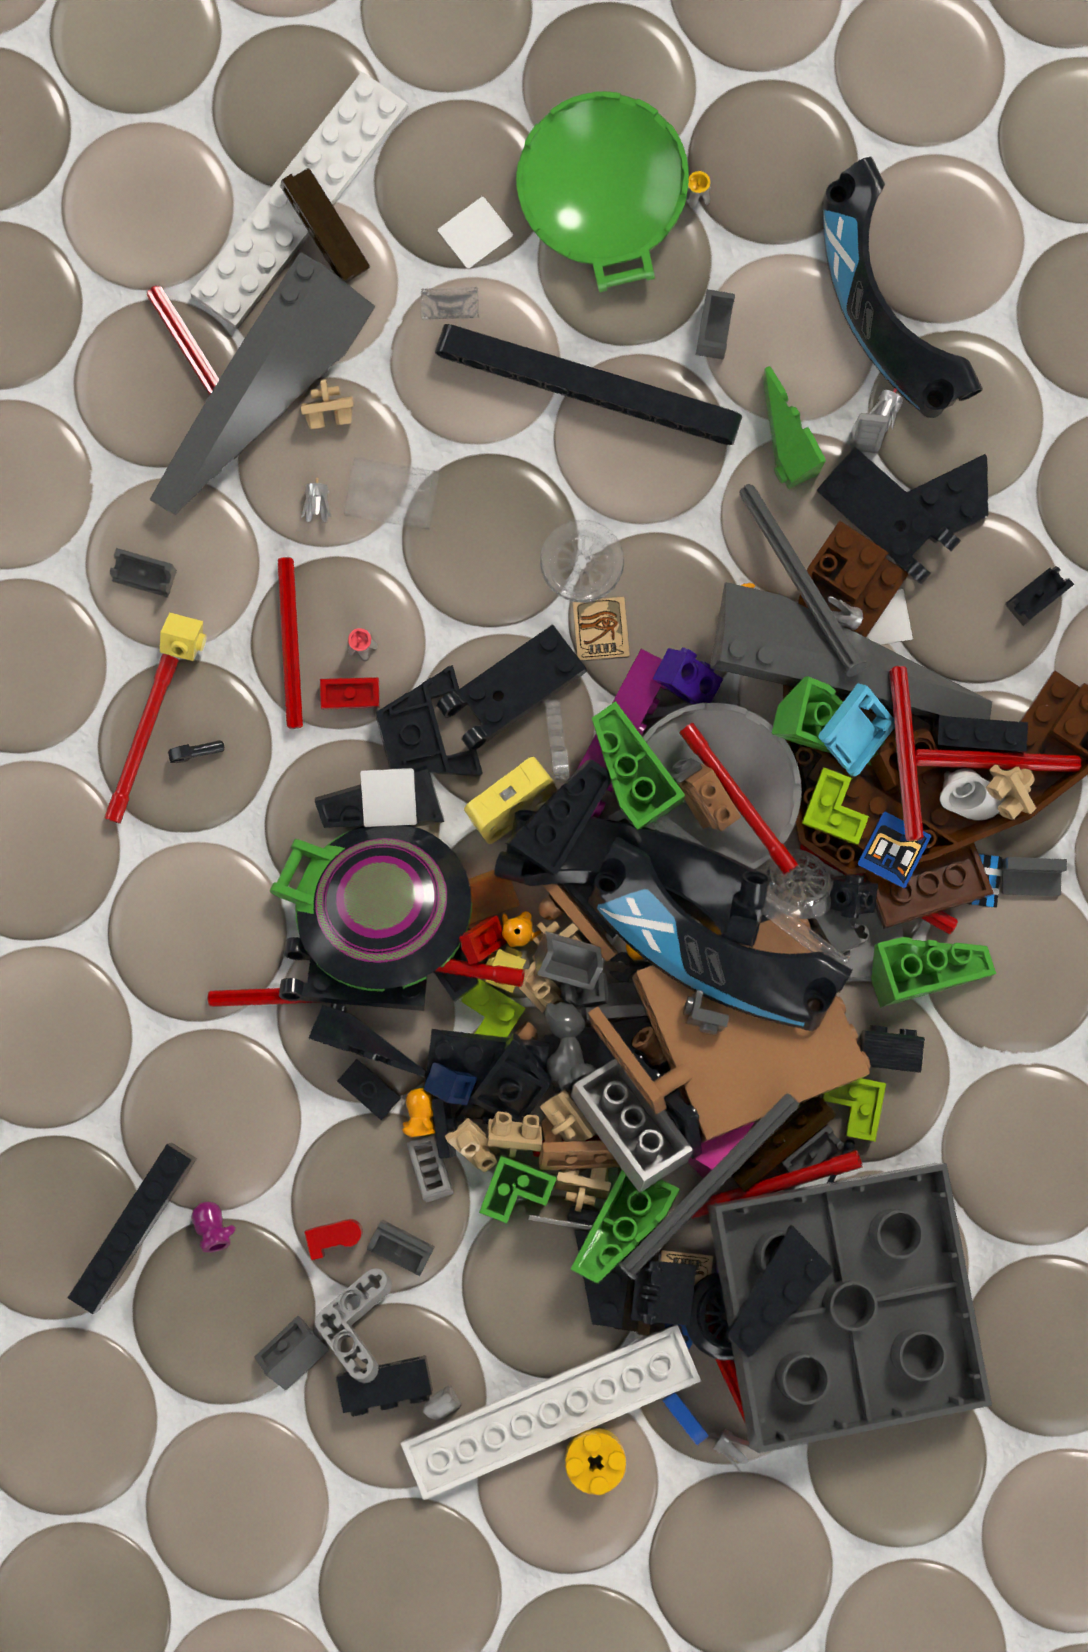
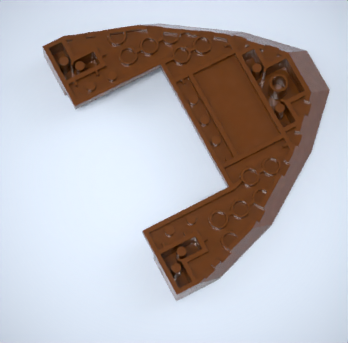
M839 521L806 571L831 611L841 612L838 607L828 601L829 596L837 600L841 599L851 607H858L862 610V623L857 629L852 631L867 637L909 573L885 558L888 554L887 551L842 521ZM799 595L798 603L808 608L802 596ZM1054 670L1019 721L1028 722L1026 754L1074 755L1081 758V769L1076 772L1030 770L1035 778L1030 786L1031 791L1028 793L1036 807L1032 814L1021 811L1019 815L1011 820L1003 817L999 812L994 817L986 820L968 819L944 808L940 802V794L945 781L944 773L946 771L954 772L962 768L936 767L918 776L923 831L931 835L919 862L932 860L1028 821L1088 775V685L1086 683L1078 686ZM783 685V699L795 687ZM860 708L871 723L877 717L871 708L869 710ZM886 708L894 718L893 709ZM912 714L913 732L917 730L920 735L929 731L933 738V726ZM895 727L885 739L884 745L892 742L894 746H897ZM786 740L795 756L801 778V804L795 823L799 843L846 875L871 872L859 866L858 862L883 812H887L904 821L901 786L897 785L884 791L871 765L866 764L859 775L850 776L831 753ZM889 758L890 766L897 770L896 762ZM824 767L852 778L841 806L869 816L858 845L801 824ZM968 768L974 770L989 782L993 780L990 769Z

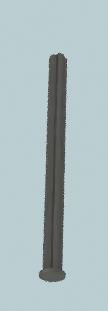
M746 484L740 489L739 495L846 668V676L852 677L859 674L867 667V662L861 660L755 486Z
M785 1094L624 1261L618 1264L621 1269L635 1280L637 1278L636 1274L799 1107L798 1101L791 1094Z

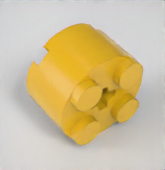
M591 1428L573 1436L567 1445L565 1453L566 1472L574 1486L585 1493L603 1495L611 1491L621 1482L626 1470V1457L620 1440L616 1435L604 1428ZM600 1455L602 1464L590 1466L589 1457L596 1458Z

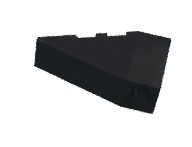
M331 1003L330 1007L322 1005L308 1039L344 1051L353 1052L362 1057L380 1061L423 1077L426 1076L427 1071L354 1015L347 1013L348 1007Z

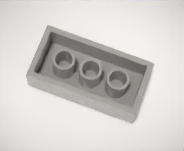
M616 1059L574 1084L571 1093L572 1100L639 1193L689 1161L693 1149L665 1110L657 1115Z

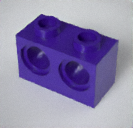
M682 647L680 651L671 648L667 649L653 680L689 705L712 703L723 678L714 673L715 669L710 668L711 665L709 663L698 661L696 653Z

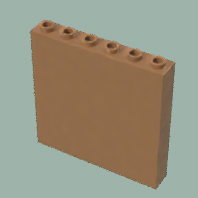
M799 909L760 923L758 936L753 946L754 949L774 953L821 952L817 942L813 943L809 934L811 928L805 915H801ZM653 965L636 971L632 976L670 1069L673 1070L683 1063L692 1076L690 1081L678 1089L683 1101L687 1105L691 1104L698 1112L701 1143L761 1120L787 1093L791 1094L800 1104L870 1074L868 1069L870 1068L869 1059L864 1051H860L857 1044V1031L846 1019L844 1014L846 1013V1007L840 996L835 997L821 1025L814 1031H807L756 1018L702 996L701 1009L729 1015L727 1027L722 1032L718 1031L714 1035L699 1031L700 1027L686 1024L688 1015L684 1014V1007L687 997H692L694 991L673 980Z

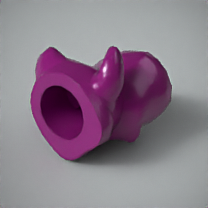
M203 1202L198 1204L193 1209L191 1217L197 1234L202 1236V1240L199 1243L200 1248L203 1252L208 1253L227 1248L231 1242L229 1237L235 1232V1226L230 1225L223 1228L222 1211L216 1203Z

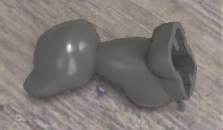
M548 1003L545 1009V1016L550 1031L554 1036L560 1038V1044L555 1053L547 1060L546 1073L555 1087L560 1088L562 1091L564 1089L566 1091L573 1090L575 1083L596 1071L594 1066L584 1063L582 1049L576 1038L585 1028V1021L578 1009L570 1003Z

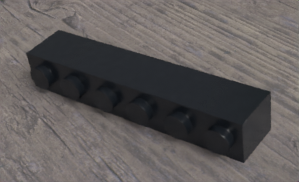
M174 1143L166 1144L71 1291L68 1299L91 1314L100 1310L197 1158Z

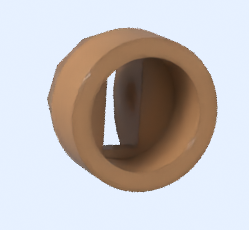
M550 894L539 904V914L546 920L557 919L564 913V910Z
M529 1021L524 1022L515 1032L520 1039L530 1040L532 1037L537 1041V1030Z

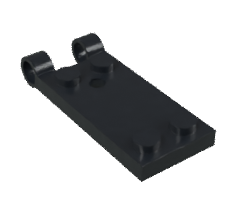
M856 447L849 452L816 490L876 545L887 551L888 555L921 585L931 573L912 556L930 536L933 535L951 552L961 542L958 537ZM899 520L904 521L906 524V528L902 532L895 530V523Z
M552 624L456 692H451L438 701L437 707L445 718H449L466 705L469 706L481 723V725L468 730L461 738L469 751L472 752L481 748L490 739L585 674L587 669ZM501 692L504 694V698L501 701H495L493 695Z
M299 937L286 939L284 956L292 960H310L307 983L295 978H284L281 980L280 998L288 1001L300 1000L424 1011L427 979L405 988L401 986L385 989V991H369L354 988L335 980L319 968L306 951Z

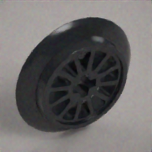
M716 1272L704 1277L694 1286L690 1326H685L692 1342L704 1354L719 1360L734 1359L732 1344L728 1342V1337L725 1335L729 1328L728 1322L721 1318V1314L725 1313L726 1310L720 1276ZM714 1294H716L719 1304L712 1299ZM708 1303L714 1308V1311L706 1310ZM705 1314L713 1315V1319L706 1322ZM716 1323V1326L710 1332L708 1326ZM722 1330L721 1340L717 1339V1335Z

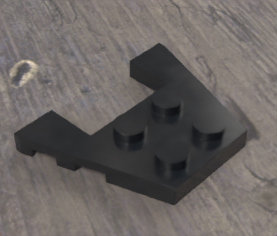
M453 665L446 667L437 675L427 679L418 687L405 693L375 713L390 769H416L427 765L429 772L435 774L476 777L483 774L476 750L446 755L431 699L459 690Z

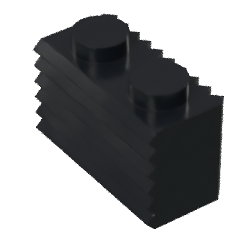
M870 1025V1031H862L860 1051L866 1053L870 1067L921 1073L925 1037L917 1036V1030L900 1029L899 1034L888 1033V1027Z

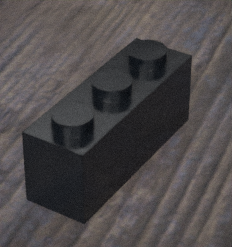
M939 716L933 722V740L938 750L1002 753L1027 752L1028 722Z
M426 1355L378 1365L377 1376L367 1383L357 1381L348 1371L338 1373L336 1376L343 1413L351 1412V1416L369 1413L368 1408L380 1406L381 1410L398 1407L399 1401L410 1400V1404L427 1401V1396L433 1393ZM366 1368L360 1370L363 1374L367 1371Z

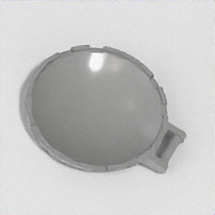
M699 703L668 714L652 726L643 736V739L668 772L673 770L674 764L686 758H692L703 764L679 734L684 727L694 723L709 743L711 750L781 843H785L799 814L802 793L801 778L790 746L785 739L771 734L773 726L767 720L748 709L727 703ZM682 803L661 819L645 826L646 828L671 834L722 853L752 869L759 867L771 858L766 847L741 814L740 819L723 831L710 827L702 829L689 806ZM622 809L605 818L618 822L627 818L629 824H632Z

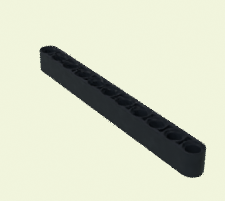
M451 324L443 325L435 349L436 355L449 361L725 445L734 444L742 420L740 413Z

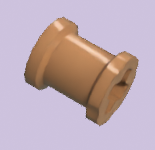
M645 1027L635 1035L632 1040V1046L637 1050H641L648 1057L647 1061L650 1065H660L666 1060L658 1038L655 1036L654 1029L652 1027Z

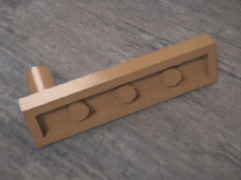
M560 883L543 885L590 943L601 948L602 958L606 962L618 954V951Z
M597 1006L589 1011L588 1015L591 1026L657 1115L665 1110L664 1097L692 1079L686 1066L682 1063L653 1082Z
M545 1118L542 1120L541 1125L545 1143H542L538 1160L540 1170L620 1167L602 1141L563 1142L559 1133L555 1135L551 1129L554 1126L549 1119Z

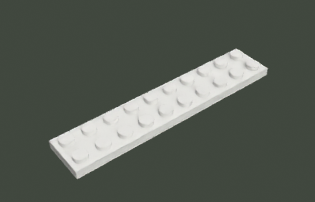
M362 71L190 291L191 296L237 329L310 235L280 188L281 180L290 174L295 176L309 168L333 205L406 112L408 104Z
M675 1324L401 1442V1446L423 1500H426L696 1384L701 1379L680 1329Z

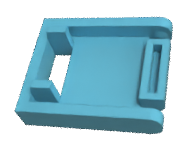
M857 684L819 733L818 738L821 742L825 743L827 749L850 776H857L894 729V718L867 685ZM860 708L867 710L871 708L877 717L871 723Z

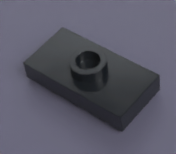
M358 1059L337 1080L339 1084L380 1120L401 1099L398 1094Z
M440 1098L432 1099L438 1157L443 1159L457 1156L456 1149L447 1142L445 1137L448 1133L454 1132L458 1128L456 1118H452L450 1103Z

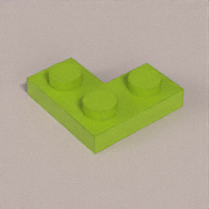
M824 767L801 824L858 845L869 816L841 806L852 778Z
M478 978L479 985L461 999L462 1003L485 1017L475 1034L508 1037L526 1008Z
M862 1078L822 1094V1099L825 1102L850 1106L845 1136L876 1142L886 1083Z

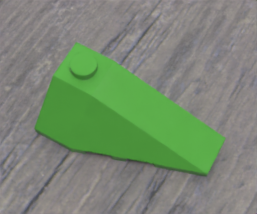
M771 366L765 368L762 378L775 464L777 466L774 468L779 482L781 484L785 482L787 488L790 489L819 475L826 459L809 427L802 429L799 411L796 406H788L786 403L789 400L787 392Z
M804 677L778 705L771 734L797 744L831 753L825 746V743L821 742L818 738V735L842 705L843 701L835 694L836 691L830 685L811 677Z
M616 701L592 717L619 806L636 830L661 819L684 802L685 794Z
M900 937L875 944L871 981L881 1008L996 974L987 946L964 943H939L936 940L921 941Z
M622 1170L571 1270L598 1284L667 1216L680 1189L663 1180H659L639 1193Z

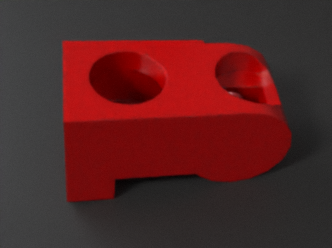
M346 1219L305 1230L311 1261L323 1258L325 1256V1248L337 1245L345 1247L356 1245L363 1235L361 1224L356 1220Z

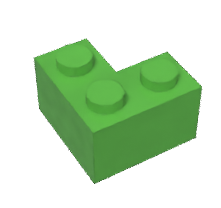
M501 1155L479 1213L507 1223L518 1195L546 1206L557 1176Z

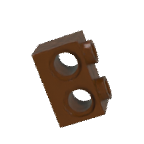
M917 730L913 732L916 748L938 750L929 731L920 735ZM890 742L879 747L877 750L878 755L869 760L884 791L900 785L897 746ZM889 758L896 762L897 770L890 766ZM917 766V775L919 776L936 767Z

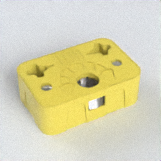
M530 757L471 800L465 806L464 811L488 844H492L513 829L515 812L519 810L537 811L557 791L553 779L535 757Z

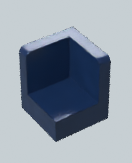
M433 1063L423 1090L447 1103L467 1105L477 1078L469 1073L453 1071L439 1063Z

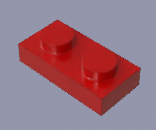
M379 677L320 679L321 709L380 708Z
M497 915L486 918L459 937L462 951L466 955L469 965L482 961L507 943L503 938L502 926Z

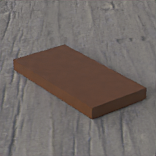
M975 843L932 860L918 862L906 888H902L873 872H865L863 874L865 881L878 883L875 908L883 929L980 900L994 894Z

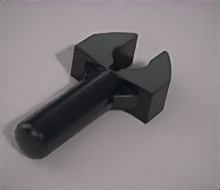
M221 740L194 746L187 744L169 749L168 755L170 763L189 761L193 757L223 752L225 746Z
M620 952L610 962L621 961L629 966V968L625 969L624 972L610 971L609 973L619 982H629V977L633 973L652 966V964L648 961H634L627 952Z

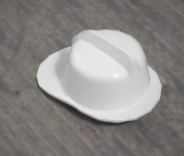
M962 768L954 772L946 771L944 773L945 781L940 794V802L944 808L972 820H986L999 813L997 808L1005 800V797L1002 800L993 798L986 789L990 782L983 779L977 772L972 769Z

